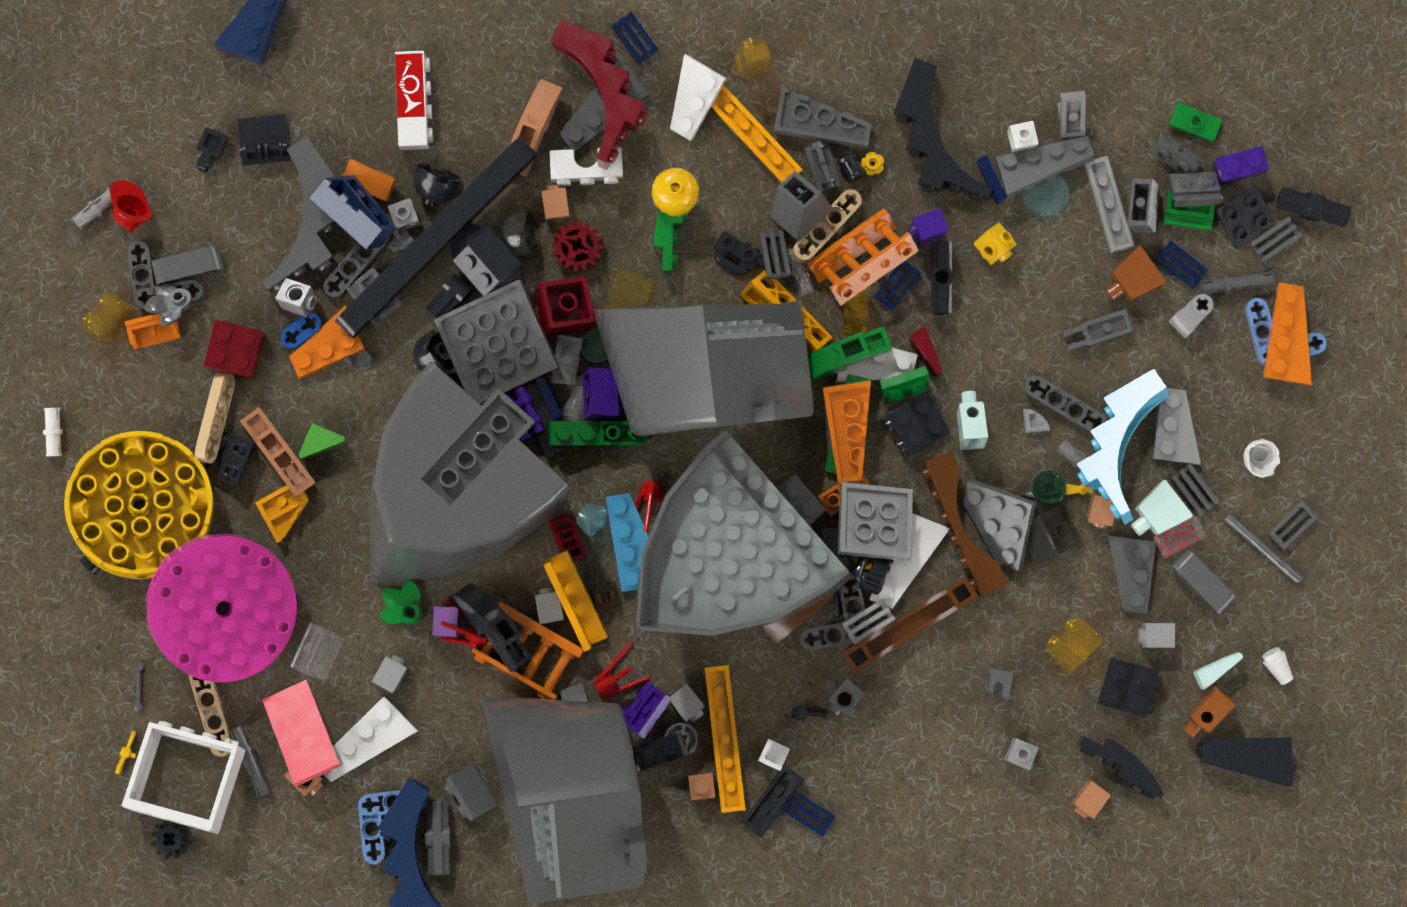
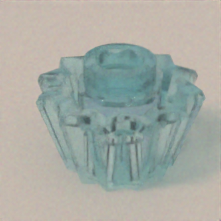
M588 503L578 513L576 518L577 524L586 535L591 537L604 528L607 522L608 509L604 506Z

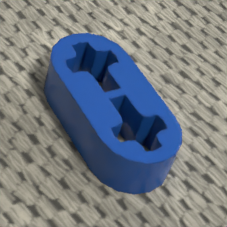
M312 312L307 317L301 316L283 330L280 336L282 344L291 350L299 348L322 327L321 318ZM308 318L317 320L314 323L315 329L309 327L304 331L302 330L307 325L306 320ZM299 331L301 332L296 336L297 342L295 344L286 342L288 340V333L294 335Z

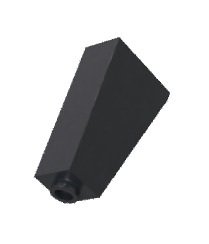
M1291 737L1200 738V743L1196 745L1197 758H1201V763L1275 784L1293 786Z

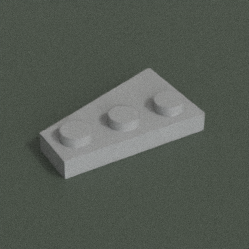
M1166 388L1169 398L1158 406L1152 459L1201 465L1186 390Z

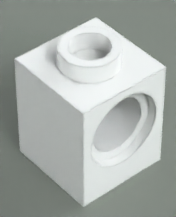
M1033 121L1009 126L1007 134L1012 153L1037 147L1039 143Z

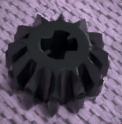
M163 820L164 826L157 823L155 827L159 833L151 832L150 835L157 838V841L152 842L151 846L159 845L155 853L159 855L165 851L164 859H169L171 853L174 859L179 858V851L186 854L188 850L184 845H191L192 841L185 839V836L192 835V831L184 832L183 830L186 828V825L181 824L178 827V823L172 822L171 824L167 820ZM167 834L176 835L174 837V841L176 842L175 844L174 842L168 844L167 841L169 837L167 836Z

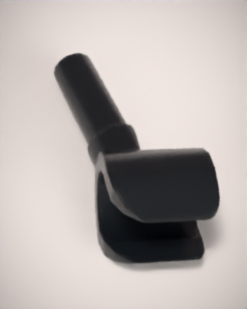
M797 706L793 710L792 718L804 722L806 715L827 717V711H817Z

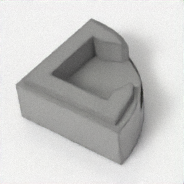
M1023 409L1025 434L1050 431L1049 424L1042 415L1031 409Z

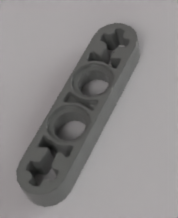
M393 233L381 247L372 248L373 253L368 258L360 256L359 252L362 245L358 242L325 280L323 285L324 292L329 297L335 299L343 296L347 291L346 288L351 286L387 246L386 244L391 241ZM348 263H354L357 266V272L352 276H347L344 273V267ZM340 272L343 278L348 280V283L345 284L342 280L338 286L340 291L338 293L336 291L330 293L331 287L329 284L331 282L336 284L340 280L336 276Z
M1031 376L1024 383V391L1029 397L1092 434L1093 423L1086 420L1085 424L1081 423L1086 417L1087 411L1091 412L1089 418L1092 420L1100 418V424L1108 421L1102 413L1040 376ZM1038 381L1039 388L1043 390L1046 389V386L1050 388L1045 394L1044 400L1040 398L1043 394L1042 392L1036 390L1033 393L1030 391L1031 386L1029 382L1034 383ZM1053 392L1059 393L1062 397V402L1058 406H1054L1049 402V395ZM1072 405H1079L1082 408L1081 417L1074 418L1070 415L1069 409Z

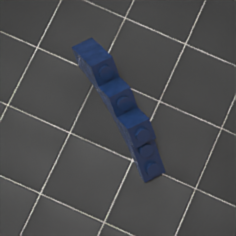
M411 776L405 782L377 828L381 831L380 835L391 842L393 839L397 841L382 866L386 868L385 873L392 878H402L388 905L391 907H443L433 896L423 878L416 850L417 821L430 788Z

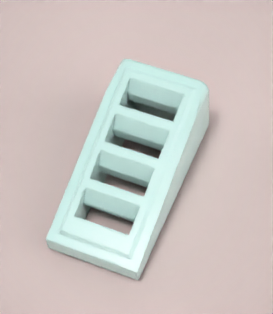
M1235 652L1195 670L1193 673L1200 689H1206L1243 658L1242 654Z

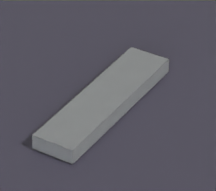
M1108 156L1097 158L1084 164L1110 253L1133 248L1134 242L1129 226L1126 223L1127 219Z

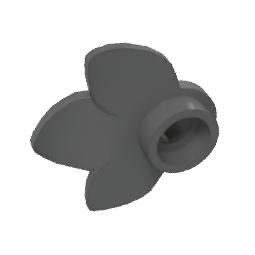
M169 284L160 285L154 288L156 296L148 299L144 310L160 314L161 326H168L179 320L182 312L190 307L192 296L186 289H176Z

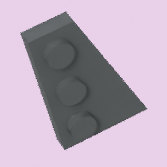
M1108 535L1107 538L1110 545L1122 610L1147 614L1156 542Z

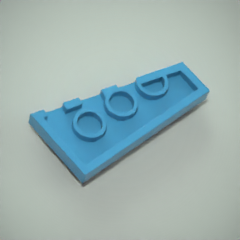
M630 493L606 497L621 591L639 589L642 551L649 536L643 532L644 525Z

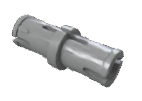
M109 188L94 201L90 200L82 211L72 217L81 230L95 218L103 216L102 213L113 205Z

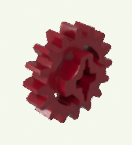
M578 220L575 226H573L571 221H568V228L560 226L562 233H555L554 237L558 241L551 244L552 247L557 248V250L552 252L553 256H560L557 263L559 265L566 263L565 270L572 266L575 273L578 272L579 267H582L586 272V265L588 264L595 267L594 259H601V255L597 252L604 249L602 245H598L603 240L602 236H595L598 229L590 230L589 222L582 226L581 220ZM579 231L577 235L568 236L571 232ZM588 235L593 240L594 248L587 245ZM580 241L584 249L574 251L572 244H577ZM562 244L568 247L567 258L562 252ZM582 256L588 257L587 259H585V260H583V261L576 262L577 258H579V257H582Z

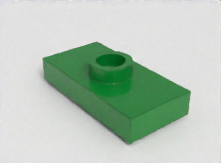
M1178 102L1168 126L1213 143L1222 119Z

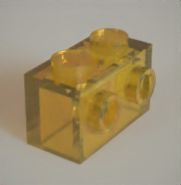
M750 38L740 42L741 45L737 46V54H734V65L737 73L742 72L743 79L771 70L772 59L765 38L754 41V38Z
M113 290L102 295L98 301V307L94 311L90 310L83 317V324L80 326L102 345L110 339L135 310Z
M1080 616L1069 620L1064 627L1065 630L1059 636L1052 637L1047 644L1048 646L1044 649L1069 674L1104 641Z

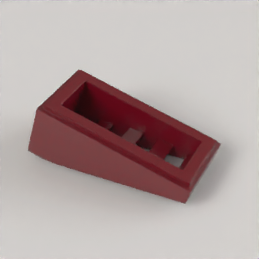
M924 325L910 335L908 341L933 375L937 377L943 371L928 330Z
M571 513L549 521L560 552L579 548V553L571 555L573 562L588 558ZM567 521L570 522V526L559 530L556 529L557 525ZM573 531V535L560 539V534ZM576 539V544L563 547V543Z

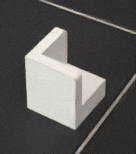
M768 739L758 761L781 771L790 749Z

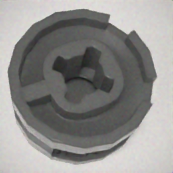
M686 723L672 725L667 729L664 737L681 732L688 754H691L698 744V736L695 729Z

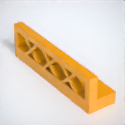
M765 270L754 278L740 293L748 304L781 303L779 298H783L786 302L797 301L777 279L767 280ZM763 278L770 284L771 289L763 285L761 282ZM802 306L807 353L809 355L821 349L832 339V336ZM812 332H816L823 340L819 342L812 335Z
M568 549L545 559L543 566L585 652L591 649L592 644L608 638V634Z

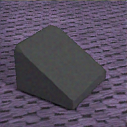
M582 683L560 690L562 700L589 702Z

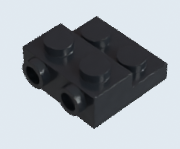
M927 391L885 414L887 419L884 420L887 429L890 433L895 432L899 439L896 441L898 448L902 454L907 453L908 456L951 433Z
M1110 657L1097 704L1146 717L1147 713L1152 714L1155 700L1151 698L1153 691L1159 690L1162 677L1158 676V670Z

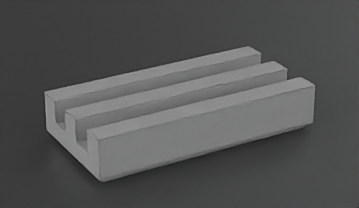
M881 599L841 625L855 645L894 621L895 617L891 614L885 601ZM881 606L882 611L850 630V624ZM886 614L888 617L886 620L855 638L854 633Z

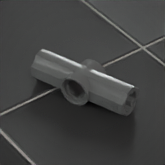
M448 800L427 801L425 844L426 849H428L429 875L450 874L449 848H451V827L449 826Z

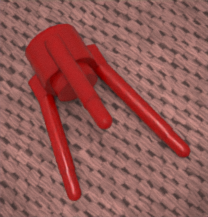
M644 481L643 488H639L638 498L635 503L637 511L643 497L644 501L647 502L644 533H648L652 504L658 503L659 499L661 508L665 499L666 491L662 490L663 484L659 482Z
M447 598L443 600L448 606L458 608L459 614L468 620L459 606ZM441 621L442 626L467 635L466 639H468L442 636L440 638L441 641L468 645L473 648L477 646L483 648L487 637L484 633L479 635L472 625L467 630Z
M632 642L616 656L603 672L597 675L598 680L593 684L603 698L609 695L612 698L620 692L650 680V677L646 676L616 688L619 686L617 681L632 671V666L627 667L614 677L611 674L607 676L633 646Z

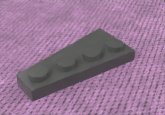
M618 58L613 65L628 71L630 81L632 82L626 96L640 102L643 101L649 94L623 61ZM595 87L559 133L571 150L574 149V153L605 129V107L597 87Z
M781 87L774 133L864 149L868 148L871 123L848 113L836 111L824 103H817L803 94L798 95L789 91V88Z
M1088 136L995 156L996 166L1007 200L1015 197V194L1022 190L1026 192L1034 188V185L1044 180L1048 182L1054 179L1055 175L1063 171L1069 172L1094 160V153Z

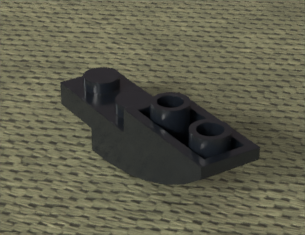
M469 583L452 595L479 635L485 634L511 673L532 658L519 639L522 636L520 630L499 605L480 588Z
M1080 736L1077 745L1082 747L1080 752L1092 758L1094 754L1102 757V763L1115 769L1116 765L1119 766L1115 774L1120 778L1119 783L1131 789L1133 785L1141 788L1140 794L1154 800L1155 796L1158 798L1163 797L1164 793L1152 773L1126 748L1109 738H1106L1102 746L1085 736Z

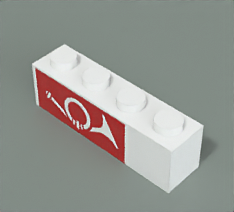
M424 51L395 52L398 146L400 150L429 149V142H433V129L428 128V119H432V105H427V96L431 95V81L426 79V72L431 70L430 58H426Z

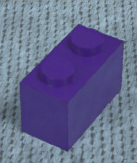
M1263 146L1219 157L1212 162L1219 185L1261 175L1269 170Z
M938 208L913 218L909 225L910 229L907 231L913 241L917 243V246L921 247L944 238L949 229L941 209Z
M590 367L582 374L583 420L613 421L621 412V402L618 401V388L612 370Z

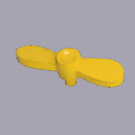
M1066 484L1060 487V492L1064 495L1092 493L1089 486L1084 487L1083 484L1079 486Z
M132 730L127 746L121 749L119 755L121 759L115 770V773L118 775L122 772L126 758L136 757V754L131 752L132 749H130L136 731Z

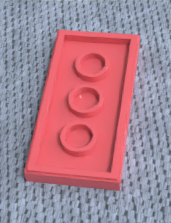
M307 680L262 699L293 783L296 786L341 766Z

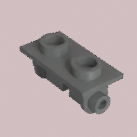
M1162 134L1150 151L1157 158L1174 168L1179 174L1194 173L1201 163L1198 160L1199 157L1186 148L1180 153L1178 149L1181 144L1169 135L1165 136Z
M821 141L812 143V146L805 147L804 149L817 189L820 192L841 187L828 142L821 143Z

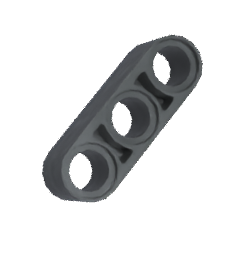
M219 246L205 247L151 262L156 285L181 282L224 270Z
M1187 549L1170 566L1177 576L1217 616H1220L1237 600L1234 594L1190 550Z

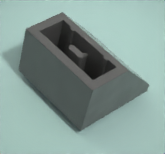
M794 171L777 187L770 217L799 242L833 208L817 188L798 172Z
M475 763L446 778L448 784L445 785V788L451 798L456 796L460 803L457 808L464 819L468 818L472 821L499 805Z

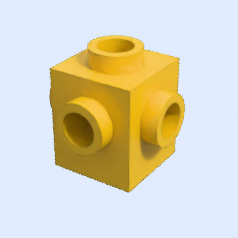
M1000 223L991 227L973 243L990 265L998 260L1003 263L1012 255L1010 250L1017 245L1011 234Z

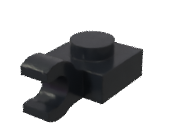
M207 127L205 128L196 148L197 151L202 152L196 164L198 170L207 173L212 158L220 159L229 139L227 135Z

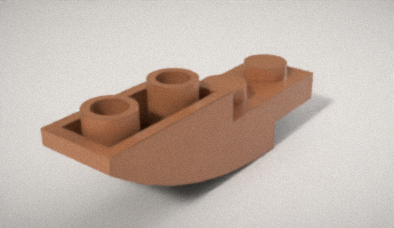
M543 79L540 80L524 110L511 143L521 137L537 153L544 132L547 133L562 94V87ZM532 163L520 175L527 177Z

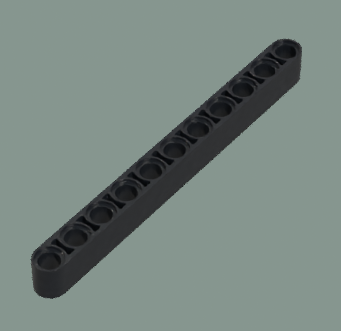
M521 137L512 142L337 317L335 322L351 339L358 336L532 163L538 154Z

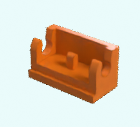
M160 314L124 321L130 344L133 345L134 349L181 338L178 322L176 321L162 327Z

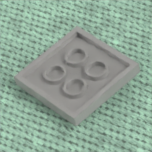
M842 482L840 485L838 554L909 561L911 559L913 489Z

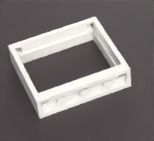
M159 721L158 724L149 722L122 807L219 834L245 750L238 746L239 742L225 738L224 742L216 740L217 736L203 732L202 736L194 734L195 730L181 726L180 730L172 728L173 724L165 721ZM162 735L230 753L209 820L140 801Z

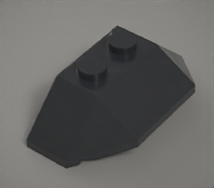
M470 223L450 243L453 261L483 296L517 280H522L525 287L523 262L491 226Z

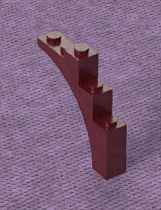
M561 19L551 38L553 48L569 56L586 71L594 81L603 99L605 129L603 142L596 159L598 167L607 170L610 163H615L619 153L617 149L620 143L626 141L629 130L636 132L639 125L643 126L648 113H646L643 102L626 96L632 85L629 72L611 65L616 55L613 40Z

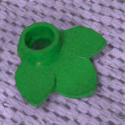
M408 579L404 583L402 590L396 588H384L382 590L383 600L387 608L379 616L386 623L395 625L403 622L413 625L421 620L423 615L422 608L419 605L421 593L414 582ZM409 608L415 610V615L411 618L406 615V611Z

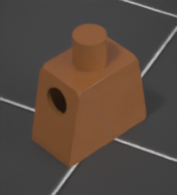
M1140 245L1110 274L1115 283L1106 288L1105 292L1112 301L1124 295L1128 302L1162 287L1167 282Z
M1214 684L1189 712L1192 720L1184 727V730L1193 738L1203 729L1210 733L1236 706L1234 701ZM1204 712L1211 713L1206 719L1201 717Z

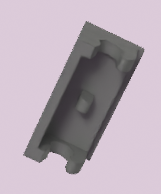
M985 668V692L988 693L990 691V693H993L994 689H996L997 698L1009 699L1014 672Z

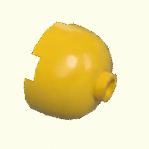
M670 168L664 170L656 177L652 185V198L655 206L669 216H682L689 213L695 207L699 199V186L696 178L690 172L682 168Z

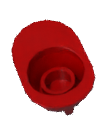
M118 180L111 184L109 192L113 203V218L119 225L125 227L127 232H132L135 228L141 226L143 222L151 219L152 212L146 196L136 184L126 180Z

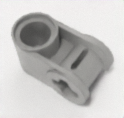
M1199 294L1185 307H1182L1168 322L1186 338L1212 311L1213 300L1206 294ZM1196 301L1199 303L1204 301L1206 303L1204 305L1206 311L1204 309L1197 310L1198 303Z

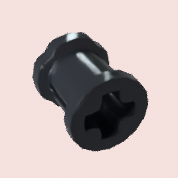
M856 152L848 154L837 162L838 166H842L848 176V183L856 181L867 173L866 169H862L856 159Z

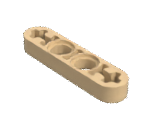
M851 189L843 192L831 205L833 208L831 212L838 213L841 221L834 224L830 222L827 215L799 242H796L792 249L793 258L800 263H806L811 260L861 205V195ZM853 197L855 199L853 204H850L844 211L841 207L846 203V198ZM822 229L825 232V239H815L813 230ZM808 242L813 244L808 249L807 254H799L800 248H804Z
M218 372L213 378L195 447V457L199 462L213 463L216 460L235 388V378L231 373Z
M189 675L205 732L213 734L224 730L225 735H220L222 742H224L225 738L232 740L228 732V724L215 682L204 680L205 686L210 684L211 689H203L198 692L197 687H202L200 680H195V677ZM206 692L214 696V703L208 707L204 706L201 702V697ZM214 715L221 719V726L216 730L211 729L208 725L209 718ZM211 749L212 753L219 757L227 756L228 754H230L226 752L222 753V751Z

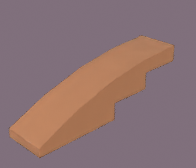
M260 407L240 420L241 424L295 497L315 484V481Z

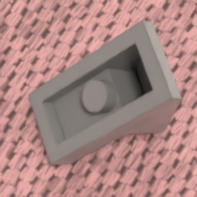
M1085 92L1060 93V102L1057 103L1061 138L1085 136Z

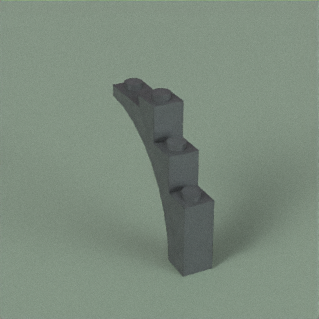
M307 136L287 149L297 167L302 183L303 216L297 239L290 253L277 270L262 281L270 292L274 290L279 292L285 278L291 279L295 277L297 279L308 271L306 268L309 266L315 273L318 271L323 273L333 265L331 262L335 260L319 236L322 234L326 236L336 229L335 225L337 222L310 199V196L325 178L335 176Z

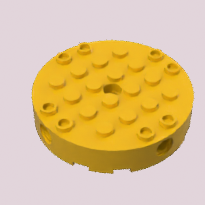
M131 431L120 433L101 441L100 444L87 451L79 460L67 483L64 508L66 521L76 544L92 563L102 570L119 577L149 579L153 577L159 565L174 549L179 548L191 539L209 534L213 521L214 499L204 467L186 446L159 433ZM137 500L146 501V505L141 510L133 507Z

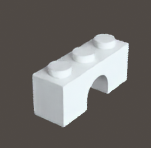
M618 147V157L614 164L610 163L607 170L598 167L597 161L589 168L580 167L575 162L574 149L550 151L551 181L560 186H570L571 182H580V185H593L595 181L603 180L604 184L619 183L618 180H623L622 148Z

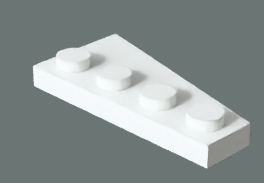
M912 513L911 559L909 561L894 560L893 563H890L891 569L886 574L882 591L878 595L872 593L869 600L878 602L883 599L886 606L892 609L950 528Z
M384 696L333 746L341 766L324 775L333 782L418 732V730Z

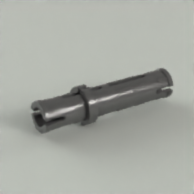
M1272 271L1235 277L1224 275L1217 279L1201 280V292L1206 295L1224 293L1226 295L1232 291L1273 287L1275 285V278Z
M243 725L228 731L232 740L239 742L238 746L245 750L242 763L257 798L272 792L253 750L255 747L253 744H250Z

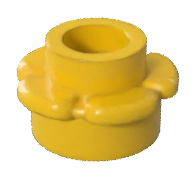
M875 152L867 153L866 157L861 160V167L866 169L867 175L880 174L884 169L883 157L879 154L876 155Z

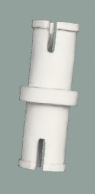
M44 408L45 430H43V435H46V456H62L60 434H63V429H60V408Z

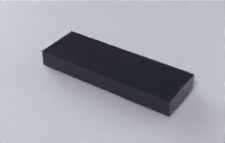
M784 764L781 771L778 772L741 823L762 838L805 779Z

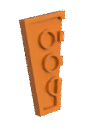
M1278 283L1263 378L1310 386L1312 385L1304 287Z
M871 380L823 388L838 483L862 480Z

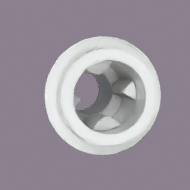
M1276 647L1263 654V664L1281 685L1293 680L1284 651Z

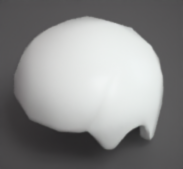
M1265 439L1251 442L1243 454L1246 468L1250 473L1261 478L1272 476L1274 469L1280 464L1278 448L1273 442Z

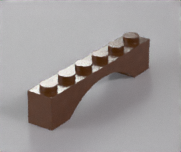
M952 451L924 462V468L921 469L926 482L930 481L934 489L930 491L935 504L940 503L943 510L940 513L944 526H949L952 535L949 536L954 549L959 548L962 555L959 558L960 564L964 571L968 570L971 579L968 581L974 591L979 596H982L1008 585L999 562L979 550L970 540L961 524L956 500L957 485L961 472Z
M965 576L843 651L841 655L852 673L855 674L915 635L978 598V595Z

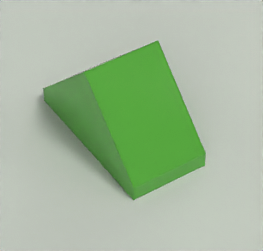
M312 423L299 452V457L304 461L348 443L347 439Z

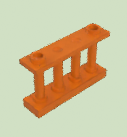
M883 208L806 264L818 283L828 279L833 284L829 288L841 306L919 250L908 232L902 237H899L894 232L897 228L889 213ZM886 237L892 244L879 251L874 245ZM867 251L872 258L860 265L855 258ZM847 265L852 272L840 279L835 272Z
M500 601L499 607L509 618L521 624L519 627L522 636L519 637L521 642L524 644L527 637L535 632L542 636L540 639L541 644L523 675L516 671L511 673L504 661L500 663L489 656L494 647L488 639L481 651L476 648L472 649L471 652L476 654L473 659L485 666L490 662L538 690L536 695L542 699L552 698L556 700L558 696L552 693L555 685L570 659L573 660L575 656L580 658L584 650ZM556 644L563 648L561 651L562 656L544 687L531 679L549 647L552 648Z

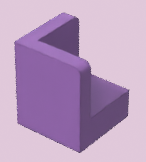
M434 606L432 635L461 638V633L441 625V621H445L458 626L459 609L456 607Z

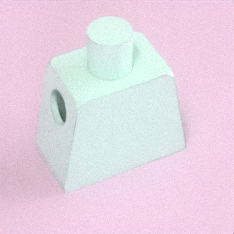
M975 391L961 393L962 403L959 404L957 410L960 450L984 449L988 439L984 403L977 402Z
M1162 480L1135 508L1141 517L1133 522L1131 526L1139 536L1148 529H1151L1155 535H1158L1188 520L1193 515L1168 482Z

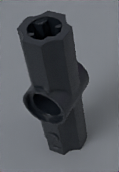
M1284 187L1280 189L1275 207L1300 214V217L1314 222L1324 221L1340 227H1346L1351 214L1350 206L1329 201L1323 195L1311 192L1305 194Z
M931 242V314H952V242ZM939 272L945 273L948 281L943 284L937 282L935 274Z

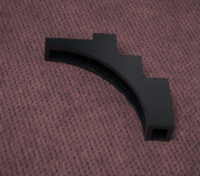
M915 58L893 115L897 116L896 119L902 123H915L905 150L909 151L908 154L918 159H922V157L927 158L917 184L921 186V190L930 194H934L935 191L939 193L944 184L947 186L946 189L953 193L959 194L962 191L969 194V198L974 201H987L993 188L975 180L963 171L949 156L939 139L933 121L931 106L932 83L937 66Z

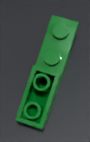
M661 210L659 211L654 232L653 249L663 250V274H672V268H677V253H673V244L678 243V230H673V227H683V220L688 219V213L682 216H669Z
M884 326L864 334L862 332L854 334L809 354L808 362L811 383L847 370L848 366L892 351V346Z
M628 421L548 422L549 446L626 447L647 445V436H636L633 434Z

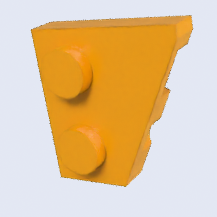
M286 485L255 502L273 537L279 544L310 500L305 491L295 497Z

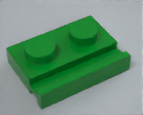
M1170 189L1167 191L1163 225L1204 231L1212 230L1215 205L1175 207V200L1172 198Z
M926 366L880 380L883 402H898L905 396L911 394L919 395L930 389L929 374Z

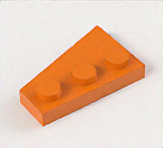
M346 306L289 356L299 379H303L365 350L359 335L351 339L335 322L337 317L347 308Z

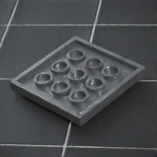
M522 280L510 283L434 319L465 392L479 405L485 403L498 388L503 393H506L560 368Z

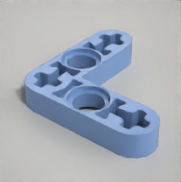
M1254 298L1246 304L1245 313L1257 359L1265 366L1266 358L1263 357V354L1266 353L1268 348L1272 319L1266 301L1261 298ZM1254 303L1257 306H1262L1263 310L1259 312L1260 319L1265 317L1266 321L1254 324L1253 320L1258 319L1257 313L1251 312ZM1258 326L1268 328L1269 335L1267 338L1262 339L1257 336L1256 330ZM1308 334V343L1312 342V337L1316 341L1321 342V345L1317 346L1318 350H1315L1314 347H1309V356L1317 355L1325 350L1327 341L1322 334Z
M400 790L370 793L364 795L359 800L358 809L364 859L369 864H378L384 860L386 856L385 838L380 835V830L375 836L368 835L365 827L369 822H375L379 826L383 819L382 815L386 814L390 808L387 804V799L391 795L397 796ZM428 795L421 807V810L426 807L427 801H429ZM379 796H383L382 804L385 811H380L381 806L373 807L372 812H369L368 808L363 807V803L367 802V798H371L372 802L380 801ZM380 838L381 843L376 842L375 845L376 850L381 851V855L377 856V860H373L372 856H368V852L372 850V843L367 845L366 839L375 840Z

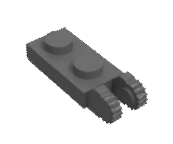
M1123 309L1081 323L1080 326L1063 331L1064 337H1070L1079 332L1083 333L1085 340L1073 342L1067 346L1068 350L1072 351L1131 333L1133 328L1127 310Z

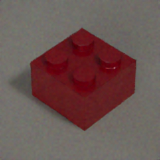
M586 276L542 282L535 289L534 294L539 316L546 337L590 330L595 324L596 318Z
M215 319L204 367L255 380L266 333L259 329Z

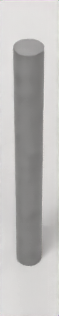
M1229 514L1224 519L1229 526L1294 583L1298 584L1303 577L1233 515Z

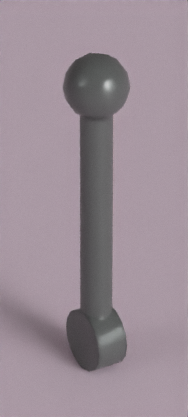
M136 662L134 668L137 671V688L134 710L141 712L143 710V705L141 704V678L144 664Z

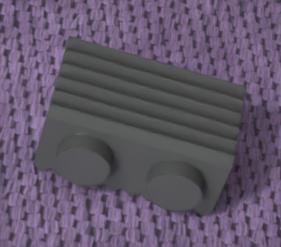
M1132 179L1131 182L1133 184L1130 185L1132 193L1130 194V207L1128 208L1129 217H1127L1129 221L1126 223L1134 233H1155L1160 187L1153 179Z

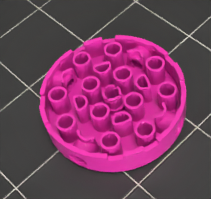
M232 534L199 536L174 549L155 571L146 597L148 628L161 653L185 673L211 682L237 681L262 671L283 651L290 639L296 620L297 603L295 589L283 564L263 546L247 538ZM225 601L226 610L216 613L217 605Z

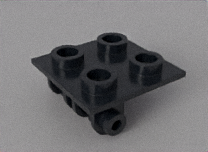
M285 114L238 119L239 155L242 157V166L290 161V155L287 151L289 145Z
M1256 184L1217 208L1216 213H1214L1217 221L1222 222L1235 249H1238L1276 224Z
M223 431L216 460L213 463H202L207 475L238 487V484L242 483L243 470L247 471L245 465L250 463L248 459H250L253 450H255V442Z

